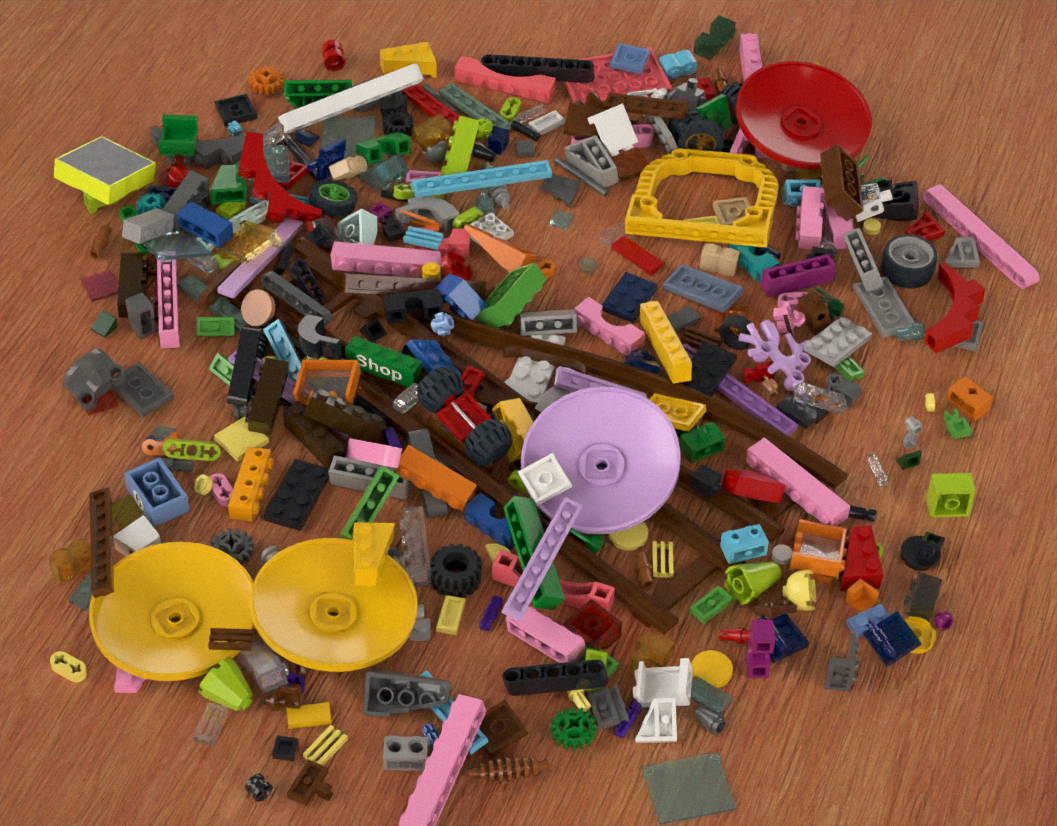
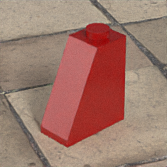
M726 469L722 481V489L733 495L774 503H781L786 486L760 471Z

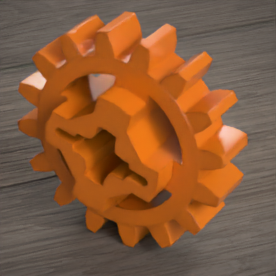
M265 65V67L259 66L258 70L253 69V73H249L248 83L250 89H253L254 92L259 91V94L264 92L266 95L270 92L275 94V90L281 91L280 87H284L285 76L279 68L274 69V66L269 68Z

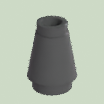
M702 706L694 714L695 718L711 734L715 733L718 735L726 727L727 721L723 715Z

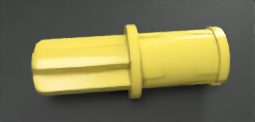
M584 690L566 691L569 694L570 701L574 702L578 709L583 708V713L590 711L591 704L585 697Z

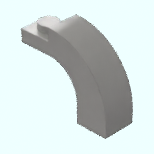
M428 196L408 199V205L396 209V221H399L401 225L410 223L411 220H419L401 213L403 209L422 217L436 220V222L441 223L440 228L443 232L454 229L452 223L459 215V212L450 203Z

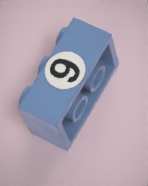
M160 457L124 473L127 490L153 528L189 512L186 493Z

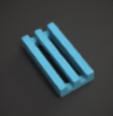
M409 226L406 236L404 235L403 242L438 250L443 240V233Z

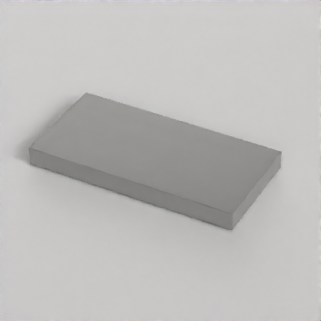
M887 276L881 277L884 286L866 292L862 282L854 283L853 289L882 338L916 330L917 325Z

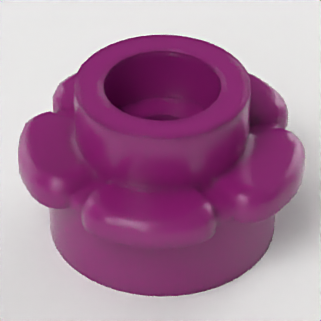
M948 611L939 612L935 616V627L943 631L951 628L954 623L952 614Z

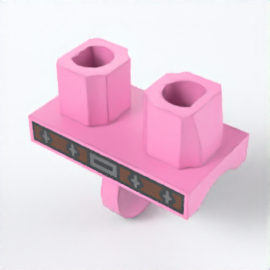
M784 301L783 307L774 308V320H783L777 321L778 333H791L792 337H794L793 328L795 326L800 327L805 322V315L797 310L792 313L789 301Z

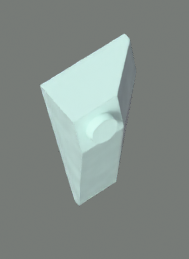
M361 208L337 223V230L344 242L373 245L377 235V216Z

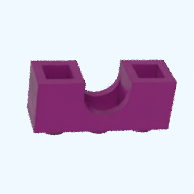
M759 619L751 621L745 656L747 678L769 677L771 666L770 653H773L775 645L773 620Z

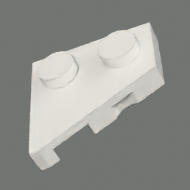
M675 698L653 699L640 731L635 738V743L677 742Z

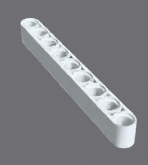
M415 63L279 116L278 120L284 134H289L422 82L424 78L418 64Z

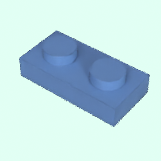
M878 604L848 618L846 625L855 633L857 638H860L890 624L892 617L882 604Z

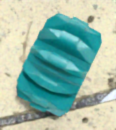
M153 192L149 195L146 193L145 196H140V199L137 201V211L139 214L156 208L162 210L166 205V200L160 194L155 195Z

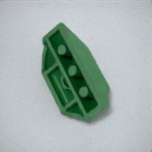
M284 80V98L295 109L352 88V80Z

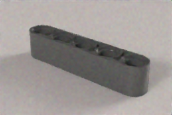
M428 429L409 431V445L436 460ZM420 489L427 518L448 514L445 501L433 497L430 492L424 489Z

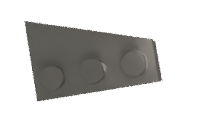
M192 170L189 171L162 209L174 215L172 232L176 234L184 230L178 227L177 213L190 202L204 209L210 205L208 178Z

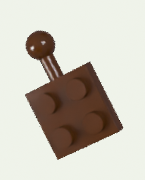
M505 699L487 710L479 727L480 731L487 737L488 743L484 747L491 757H494L528 735L526 728Z

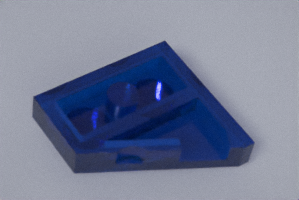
M637 349L626 355L624 363L659 374L660 365L653 355L648 354V351Z

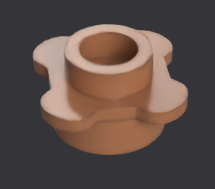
M764 376L765 381L761 383L763 390L769 396L773 393L777 395L776 389L778 385L772 378L769 380L767 376Z

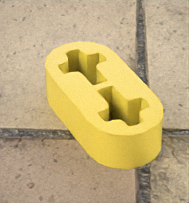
M63 651L56 652L50 657L51 667L54 672L72 682H81L86 678L87 670L82 661Z

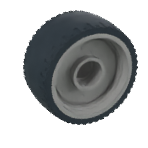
M906 234L894 237L888 241L884 249L882 273L894 285L904 288L922 287L929 283L933 277L937 264V251L931 242L917 235Z

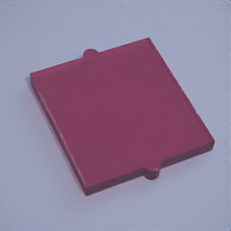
M110 270L98 274L94 273L92 276L81 279L92 302L103 298L108 299V297L118 294V285Z

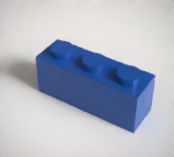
M193 202L187 204L177 213L178 227L219 248L234 236L232 222Z

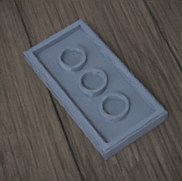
M681 264L662 284L664 290L723 313L744 292V287Z

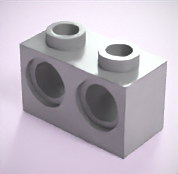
M399 735L384 737L383 770L424 771L425 762L428 758V737H406Z

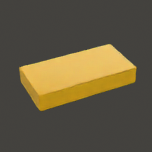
M329 702L301 705L299 709L286 708L289 729L332 724Z

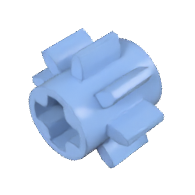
M443 312L435 314V319L431 321L432 330L442 336L451 334L450 330L454 328L452 316Z

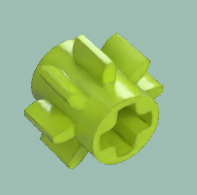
M484 117L478 119L480 122L476 137L484 140L492 136L491 131L494 130L493 123L489 119L485 120Z

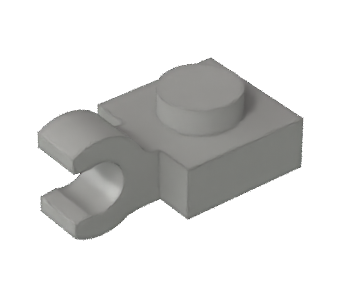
M418 604L416 622L409 641H430V619H424V604Z

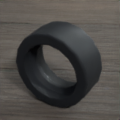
M738 314L727 316L719 328L720 338L732 349H747L751 343L739 341V336L734 334L730 327L737 328L743 334L751 335L747 329V325L751 321Z

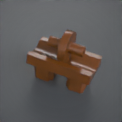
M274 681L272 684H263L261 686V690L264 693V704L270 705L273 711H279L281 707L294 709L301 707L300 697L302 689L300 684L293 683L289 687L284 686L281 682Z

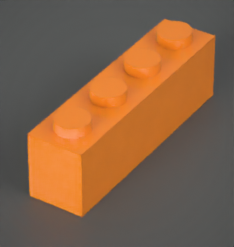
M410 445L402 453L399 467L394 469V472L399 477L413 482L416 487L430 492L433 497L447 502L449 506L463 511L477 486L475 483Z

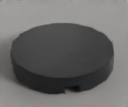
M916 535L907 538L903 542L900 549V557L909 568L917 571H927L929 568L937 566L941 557V551L935 564L917 558L923 536Z

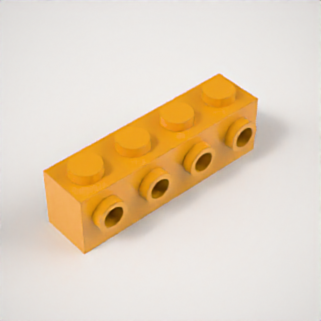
M247 446L228 504L229 519L253 522L255 514L258 515L260 509L259 501L264 497V485L268 484L269 481L268 472L269 469H273L274 458H271L270 449Z

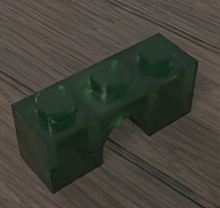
M718 15L711 23L710 34L702 32L695 40L693 53L708 60H711L715 55L717 56L722 47H725L728 41L734 38L736 22Z

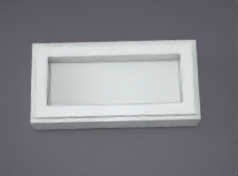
M554 110L529 122L528 126L543 135L564 125L566 119Z

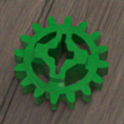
M572 706L571 711L564 708L563 714L557 712L556 718H552V725L550 727L552 740L557 739L558 746L564 744V750H567L568 747H572L573 751L576 750V747L584 750V744L591 746L592 740L596 739V719L590 718V712L584 714L583 708H580L579 711H576L574 706Z

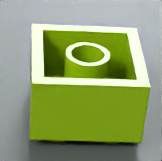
M971 473L932 474L926 496L929 517H969L975 495Z

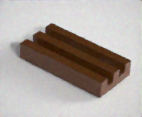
M689 326L680 340L681 343H686L696 349L700 347L703 341L720 347L722 344V339Z
M211 628L208 648L209 650L251 651L253 629Z

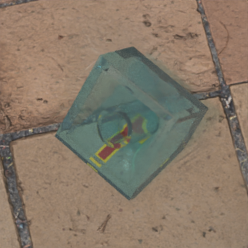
M398 153L383 159V161L376 163L368 168L367 171L357 176L374 190L380 188L386 190L392 186L391 182H399L404 179V174L408 173L409 170Z

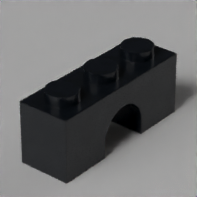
M439 288L383 295L387 324L406 322V313L411 310L420 311L424 319L435 318V314L443 312Z

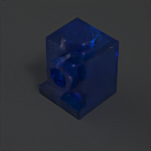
M493 126L492 135L490 134L487 140L488 147L502 156L509 144L510 130Z

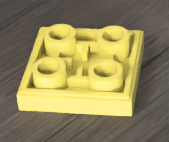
M245 416L214 435V440L237 462L244 458L247 446L261 448L269 443V438L265 434L248 431V423H245Z

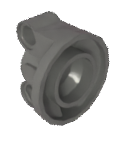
M101 348L94 349L86 353L70 367L63 379V386L78 400L85 411H93L98 406L97 399L107 393L113 385H123L127 380V375L123 367L115 364ZM121 372L118 378H113L114 373ZM86 398H92L89 403H83Z

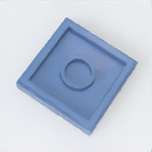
M619 43L610 62V68L642 75L651 50Z

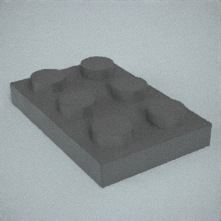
M140 362L125 370L127 380L123 385H113L111 387L142 417L174 399L173 393ZM121 373L113 378H118L121 375Z

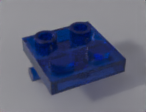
M340 137L321 147L319 157L307 165L309 171L317 168V180H325L332 176L329 166L344 159L346 139Z
M898 611L878 624H875L873 620L869 621L866 624L869 630L863 633L865 639L886 667L922 645Z
M787 614L771 619L773 620L775 634L773 653H770V659L773 663L808 647L809 641ZM762 615V616H760V617L758 618V620H759V619L767 620V618H766L764 615Z

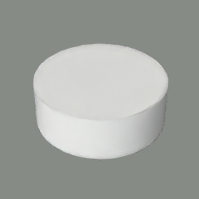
M786 545L775 546L772 551L773 561L780 565L788 564L792 559L791 548Z

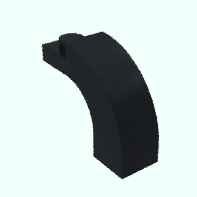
M307 314L298 325L301 350L313 359L319 360L324 356L339 360L342 357L340 340L324 336L326 331L323 317Z

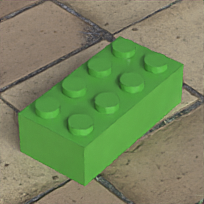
M535 263L511 270L484 301L487 305L475 316L476 320L480 324L496 329L503 325L509 326L513 323V318L524 310L523 306L532 301L533 295L543 288L542 285L547 280Z

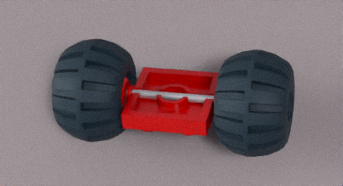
M438 367L432 370L421 380L417 387V396L420 404L426 410L437 413V417L460 443L465 441V451L471 461L480 466H488L491 461L492 465L505 456L512 445V436L507 426L500 421L492 419L468 392L463 394V381L456 371L448 367Z

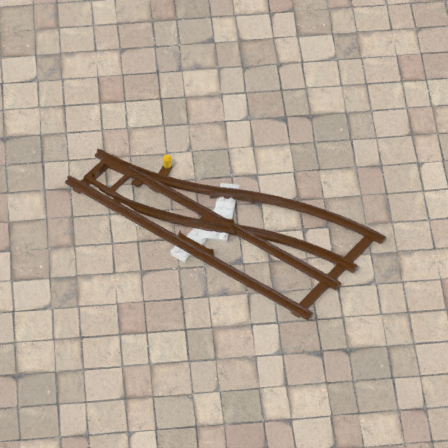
M304 237L300 238V244L295 247V252L305 259L304 261L308 264L315 278H321L342 292L344 273L364 274L362 272L333 270L330 253L321 247L317 248L309 239ZM433 262L424 264L422 267V278L440 279V266ZM290 270L281 275L283 279L300 289ZM245 287L234 299L226 297L237 304L241 310L242 301L250 290ZM263 287L264 291H267L273 297L275 304L278 303L287 311L290 318L297 324L301 322L305 315ZM343 292L323 306L332 315L356 299L362 302L355 307V313L367 319L373 314L378 313L386 319L383 295ZM275 310L274 316L265 327L277 319L282 321L296 351L303 355L305 359H308L309 356L304 354L300 347L298 327ZM411 310L406 313V322L389 324L400 334L403 335L405 333L411 339L437 341L442 351L450 357L454 367L461 372V375L467 366L484 371L485 377L478 387L481 391L478 392L477 396L473 395L472 397L478 403L487 406V414L493 413L492 408L500 401L520 398L534 422L541 414L535 407L546 392L555 367H567L588 375V372L601 375L653 394L656 393L705 404L706 412L703 415L757 442L766 438L818 481H823L833 489L837 488L847 479V474L833 463L766 423L680 383L673 384L670 379L607 357L564 346L565 337L543 334L527 335L525 337L465 318L463 319L443 311L444 314L447 313V315L452 316L454 320V328L450 330L451 334L504 350V358L518 357L511 377L503 382L427 325L431 326V321L435 318L424 319L420 311ZM325 328L326 334L324 336L340 340L342 358L345 359V347L348 343L334 336ZM361 370V372L416 396L417 387L421 380L424 379V377H421L414 389ZM360 375L356 394L387 416V421L406 436H408L409 431L428 429L437 462L477 485L476 490L495 502L503 511V507L513 496H519L490 474L492 473V461L488 466H480L471 461L465 451V441L460 443L446 426L441 427L435 423L432 414L428 418L427 426ZM336 378L345 386H348L349 378ZM680 465L676 486L694 494L738 520L739 523L731 530L760 524L770 543L784 533L785 528L775 520L796 503L787 494L783 493L781 503L764 501L757 508L724 489H721L718 494L708 499L690 489L691 476L695 472ZM667 502L651 517L701 553V555L652 596H649L574 537L567 534L558 553L594 581L614 587V596L634 611L633 616L648 628L651 625L664 635L677 625L679 618L669 611L718 568L726 572L730 566L746 564L745 560L729 564L720 547L721 538L717 540ZM537 510L545 533L551 520Z

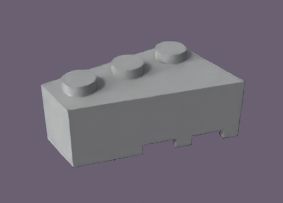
M596 135L564 147L566 161L605 188L619 182L617 167Z

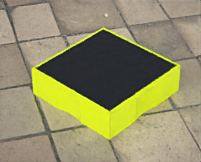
M101 136L56 158L54 178L110 205L125 197L128 193L153 182L156 163Z

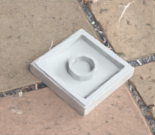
M553 453L518 471L519 477L537 506L572 487L570 480Z

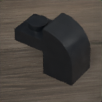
M398 91L392 93L391 97L380 98L382 119L384 116L386 117L387 113L390 114L391 111L396 113V110H399V113L401 111H404V114L407 113V95L403 96L402 92Z

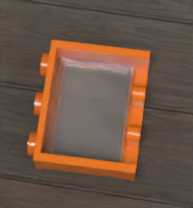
M303 359L293 392L296 403L299 401L303 406L307 407L315 388L327 391L337 398H343L353 405L360 374H362L358 360Z
M799 519L789 570L811 569L813 573L835 576L838 580L839 572H844L849 542V537H846L847 528Z

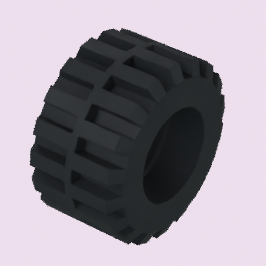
M450 544L449 547L443 546L442 550L438 549L430 562V580L434 590H438V594H445V596L465 598L467 594L472 595L474 590H477L479 584H481L482 562L480 556L477 555L475 550H471V547H463V544H458V546ZM450 570H461V571H463V572H460V573H452V572H449V571H450Z

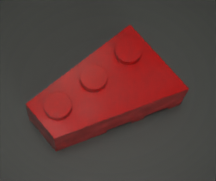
M872 525L852 527L840 591H847L860 578L873 588L880 589L884 574Z

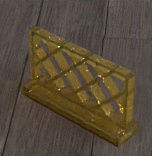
M243 220L239 223L241 230L235 233L220 248L215 247L213 250L216 254L248 263L270 246L279 248L284 243L276 229Z

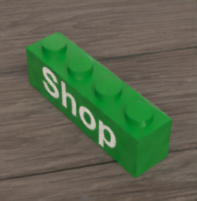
M356 336L345 347V360H358L360 369L411 389H414L422 377V361Z

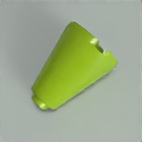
M773 561L730 566L725 572L727 574V579L725 580L727 592L733 597L734 601L738 600L741 602V605L748 604L781 578V568Z

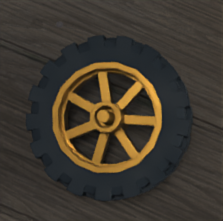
M691 120L690 123L683 125V129L679 130L678 148L722 152L724 133L722 128L718 127L717 123H712L711 120ZM695 139L697 143L692 145H697V148H689L688 141Z

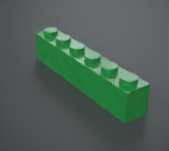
M513 496L503 508L520 564L524 571L544 535V530L534 499ZM552 562L532 599L534 608L554 611L565 600L554 562Z

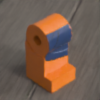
M179 431L171 432L169 437L163 438L153 435L147 436L142 443V451L150 456L166 455L162 448L163 443L168 439H179ZM171 444V447H167L170 453H173L175 449L180 450L174 444Z

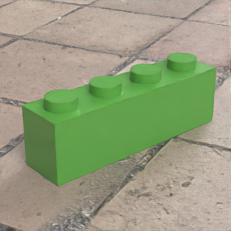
M383 465L378 468L339 534V538L353 540L354 522L373 523L398 480L399 475Z

